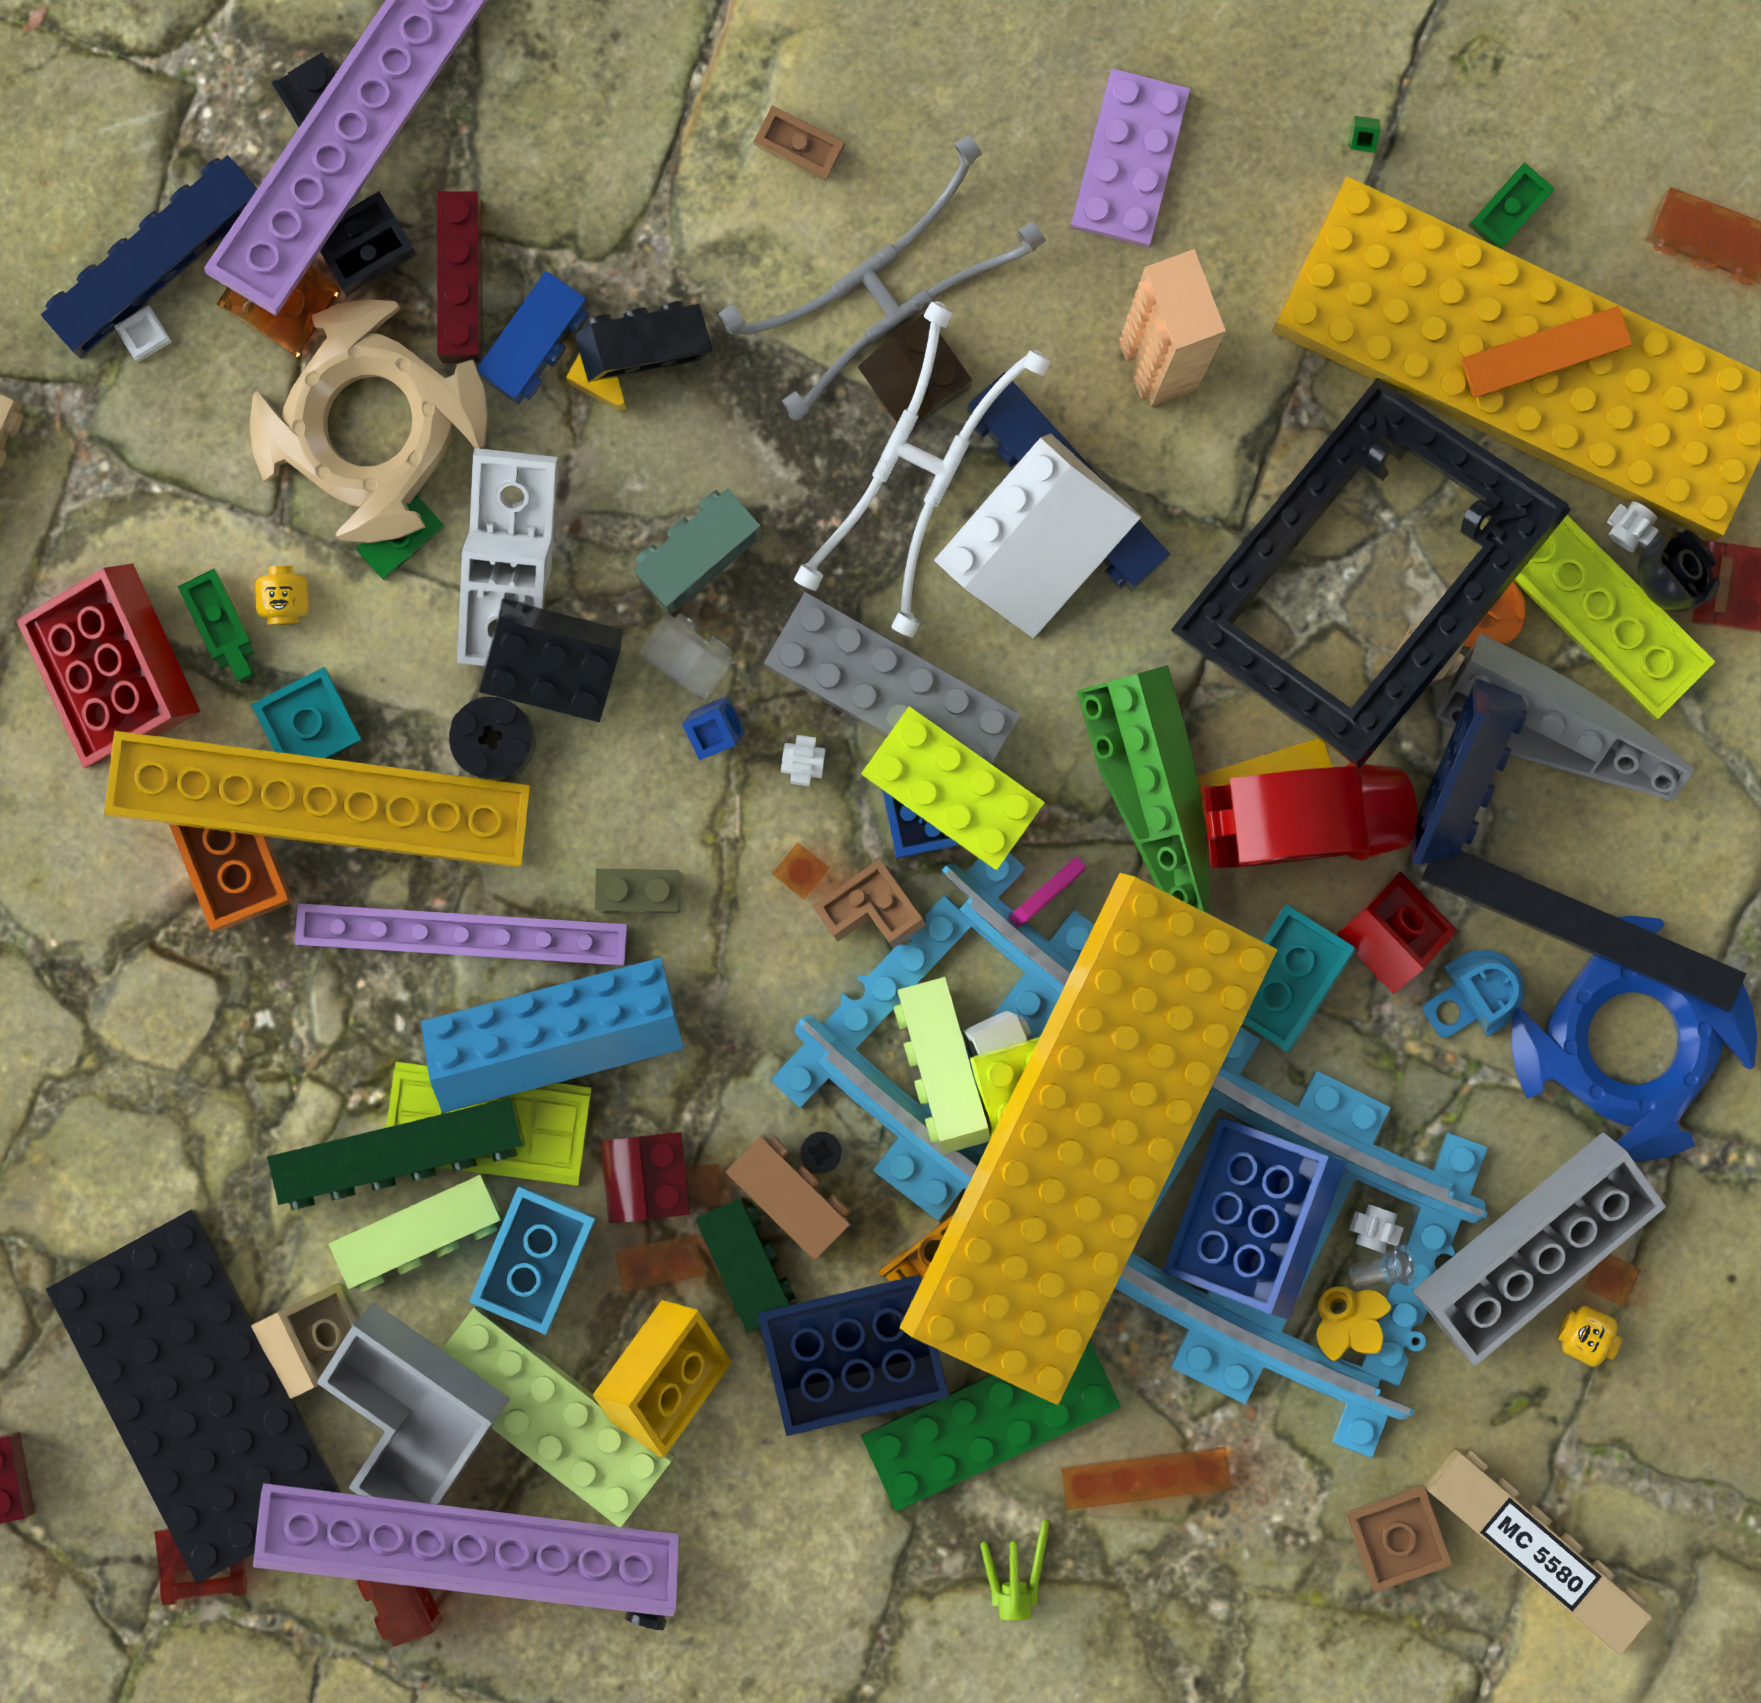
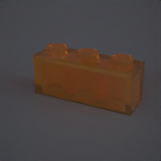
M1669 187L1661 197L1645 241L1655 244L1653 248L1662 254L1677 256L1679 253L1692 258V263L1699 268L1714 271L1718 268L1731 273L1730 278L1738 283L1753 285L1755 282L1760 284L1761 221Z

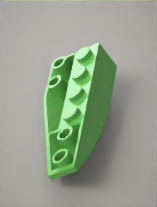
M1168 665L1077 690L1098 769L1157 888L1205 913L1209 912L1208 858L1200 790L1190 742Z

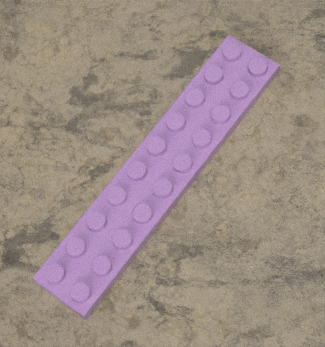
M385 0L204 267L205 274L277 316L488 0Z
M263 1483L253 1567L673 1617L677 1598L679 1534Z

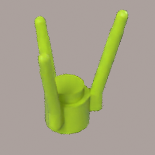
M1047 1519L1042 1520L1028 1589L1027 1583L1019 1582V1556L1016 1541H1011L1009 1544L1010 1582L1003 1583L1002 1590L1000 1589L989 1545L985 1541L980 1544L992 1591V1606H999V1618L1002 1620L1018 1621L1032 1618V1605L1038 1604V1585L1050 1524Z

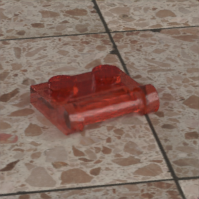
M1704 541L1716 561V564L1710 567L1713 579L1720 574L1722 558L1733 559L1726 613L1714 611L1715 596L1712 600L1693 611L1692 623L1761 633V548L1717 541Z
M160 1529L154 1532L160 1576V1597L163 1606L175 1605L177 1600L218 1594L232 1593L234 1597L247 1595L244 1560L230 1567V1576L207 1579L200 1584H196L195 1581L176 1583L175 1571L188 1570L189 1568L169 1529Z

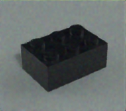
M502 599L482 672L479 692L600 723L621 650L623 629Z

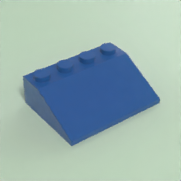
M1219 1117L1163 1273L1271 1315L1289 1320L1346 1163L1229 1119Z

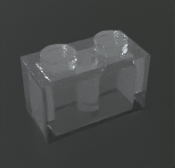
M666 613L638 653L644 660L707 704L735 665V661L729 657L733 650L714 636L708 642L695 633L699 626L685 615L679 613L674 618Z

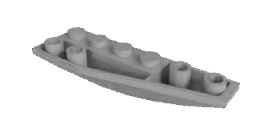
M1482 633L1478 635L1461 663L1435 718L1455 727L1472 685L1477 678L1522 695V710L1527 711V716L1520 733H1512L1506 747L1511 748V756L1671 801L1675 800L1694 770L1691 765L1658 738L1589 690Z

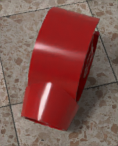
M1350 763L1344 767L1303 769L1231 778L1229 785L1202 786L1212 869L1280 864L1345 855L1352 859L1364 861L1404 849L1411 843L1415 835L1417 803L1414 788L1408 775L1401 768L1364 764L1361 768H1358L1353 763Z

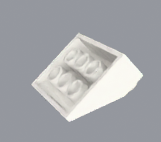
M1052 434L1041 437L934 561L964 589L1034 639L1142 516Z

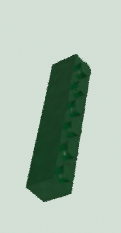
M511 1097L267 1156L277 1203L278 1205L289 1203L292 1211L316 1205L314 1196L330 1193L331 1200L333 1201L356 1195L354 1187L368 1183L371 1184L372 1191L395 1186V1177L411 1173L412 1181L437 1176L435 1167L447 1164L452 1165L453 1171L477 1166L476 1157L492 1154L493 1162L518 1156L516 1148L525 1146V1140L515 1098Z

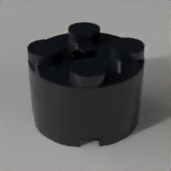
M482 697L469 702L455 714L449 731V745L454 759L466 772L479 779L503 782L518 776L526 768L536 747V736L531 721L515 704L499 697ZM493 730L497 735H502L503 738L497 741V748L494 750L487 744H483V740L488 738L487 732Z

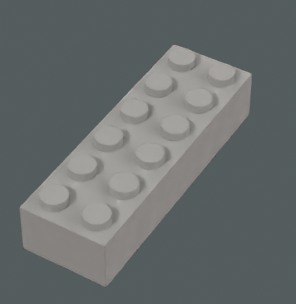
M804 592L764 662L765 668L885 737L889 735L910 706L990 764H993L1020 716L1017 712Z
M1602 1132L1412 1290V1292L1451 1343L1476 1366L1665 1209L1666 1206L1628 1152Z

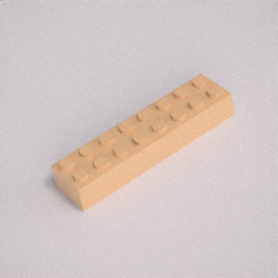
M1192 249L1144 268L1141 280L1138 282V288L1135 291V297L1132 299L1133 303L1127 315L1126 323H1124V328L1121 331L1122 337L1119 338L1125 359L1127 361L1133 359L1137 375L1133 376L1138 394L1141 399L1148 398L1151 407L1196 391L1226 332L1196 251Z

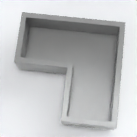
M375 1302L352 1325L317 1381V1384L385 1431L349 1486V1489L357 1495L441 1505L511 1399Z

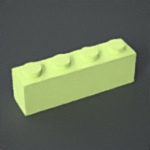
M942 977L898 989L901 1004L894 1005L893 1008L899 1030L908 1028L911 1041L903 1044L909 1066L918 1065L922 1078L915 1080L914 1083L920 1105L929 1103L932 1117L926 1118L925 1123L931 1143L939 1141L942 1153L946 1154L989 1142L990 1134L946 978Z
M481 1174L335 1240L328 1245L348 1289L359 1285L361 1291L364 1292L384 1283L382 1274L397 1268L401 1275L423 1265L420 1257L427 1253L435 1251L439 1258L461 1248L457 1241L460 1238L472 1233L476 1241L498 1231L495 1223L504 1219L485 1174Z

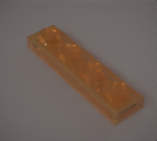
M1225 1446L1061 1467L1066 1510L1231 1490Z

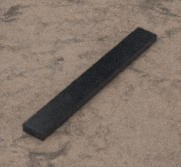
M1462 850L1459 855L1428 863L1421 879L1424 882L1727 1013L1731 1011L1747 974Z

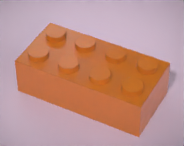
M169 824L210 931L221 932L295 902L270 837Z

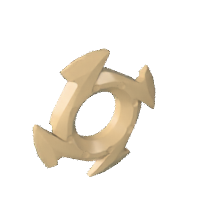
M363 299L336 304L311 315L314 327L319 330H325L327 338L291 388L284 405L282 417L263 394L255 392L252 398L250 416L252 449L263 481L267 482L279 476L280 465L288 462L332 497L356 508L359 507L350 519L337 530L336 537L341 541L376 543L399 539L425 528L420 514L415 511H409L406 503H411L446 456L454 438V435H452L454 425L463 433L473 447L479 449L485 447L488 424L485 388L474 360L456 364L455 374L446 378L401 343L386 336L375 334L389 318L399 311L400 305L395 301ZM364 378H383L392 381L400 387L410 403L412 428L409 438L402 450L385 463L368 467L350 464L337 453L329 437L328 417L331 406L338 394L351 383Z

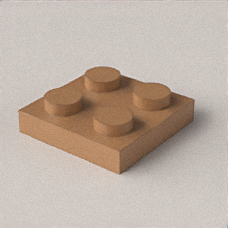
M1423 1485L1344 1512L1374 1593L1452 1566Z

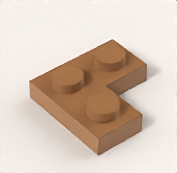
M880 858L813 905V908L837 942L872 919L891 947L895 948L927 925Z

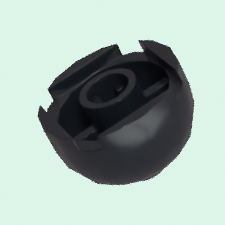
M1675 527L1660 534L1644 548L1638 562V575L1641 588L1653 603L1667 611L1683 612L1698 608L1712 600L1717 595L1720 579L1719 576L1713 579L1711 566L1715 565L1716 561L1706 543L1694 532L1688 529L1679 532L1677 531L1678 527Z

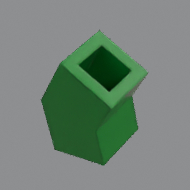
M1354 116L1351 122L1348 143L1350 150L1376 153L1380 134V119ZM1359 131L1370 133V139H1359Z

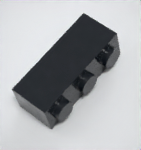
M675 301L659 308L660 311L648 313L647 308L643 307L624 313L623 318L612 319L610 314H603L588 319L587 326L575 335L588 383L694 363L713 351L700 304L684 306L683 301Z

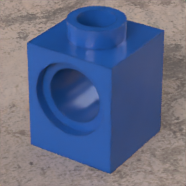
M729 696L692 710L682 723L699 761L736 746L746 732Z

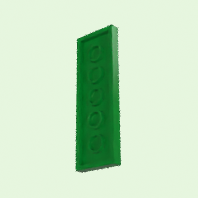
M1089 1340L1058 1405L990 1374L949 1393L948 1398L932 1401L861 1434V1438L894 1510L897 1512L1121 1408V1405L1091 1340Z

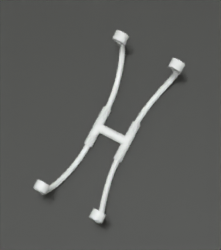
M933 301L930 302L923 316L931 321L925 358L916 390L908 409L903 411L879 459L878 465H876L872 473L874 478L845 521L814 554L809 562L800 566L794 578V581L814 591L817 590L824 576L821 572L817 571L818 565L859 520L877 494L882 483L887 482V478H889L899 457L935 474L933 483L924 498L926 503L918 519L908 553L902 588L901 611L898 612L891 626L897 632L911 638L915 636L921 624L918 619L914 618L911 612V601L916 564L923 536L934 508L939 506L970 444L968 439L991 404L1022 371L1027 368L1034 373L1045 376L1052 360L1043 356L1040 351L1029 350L1028 354L1012 366L985 395L969 417L961 433L955 436L943 460L907 443L909 434L919 417L917 412L923 401L932 373L940 327L946 328L954 313L946 308L943 303Z

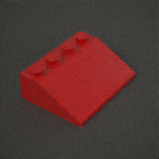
M133 563L104 567L16 620L83 768H88L111 757L114 731L157 736L201 712Z

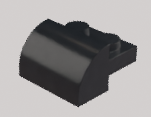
M380 191L349 208L320 250L346 296L417 256Z

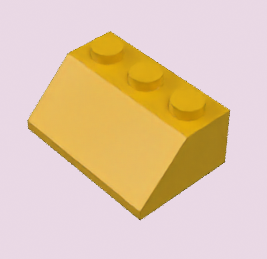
M661 1300L592 1396L613 1424L654 1454L664 1458L732 1361L699 1310Z

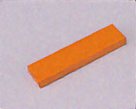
M1616 306L1462 358L1460 362L1473 399L1628 348L1632 345L1620 307Z

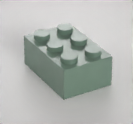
M728 488L721 494L717 490L709 494L698 505L701 510L690 521L686 517L680 519L668 530L667 534L670 537L659 548L652 544L635 559L638 566L633 570L638 580L669 616L763 537L761 525Z

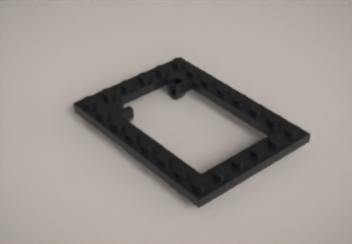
M1377 378L1177 621L1171 631L1174 636L1355 766L1361 768L1571 509L1568 503ZM1408 451L1480 499L1474 502L1465 513L1460 532L1482 548L1353 707L1350 708L1237 628L1233 623L1361 467L1384 481L1389 475L1385 466L1388 455L1390 454L1400 461ZM1485 518L1488 519L1489 522L1481 530L1480 526L1482 521Z

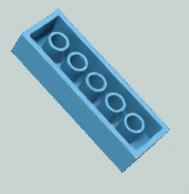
M661 958L421 1021L429 1079L442 1113L684 1049L671 987Z

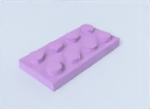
M1111 68L1070 228L1147 248L1150 247L1190 88Z

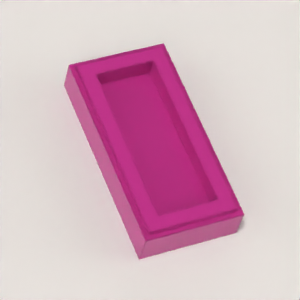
M1076 856L1008 918L1017 928L1019 926L1022 927L1085 871L1084 868L1086 866Z

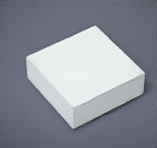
M147 305L114 326L137 363L172 342L150 305Z

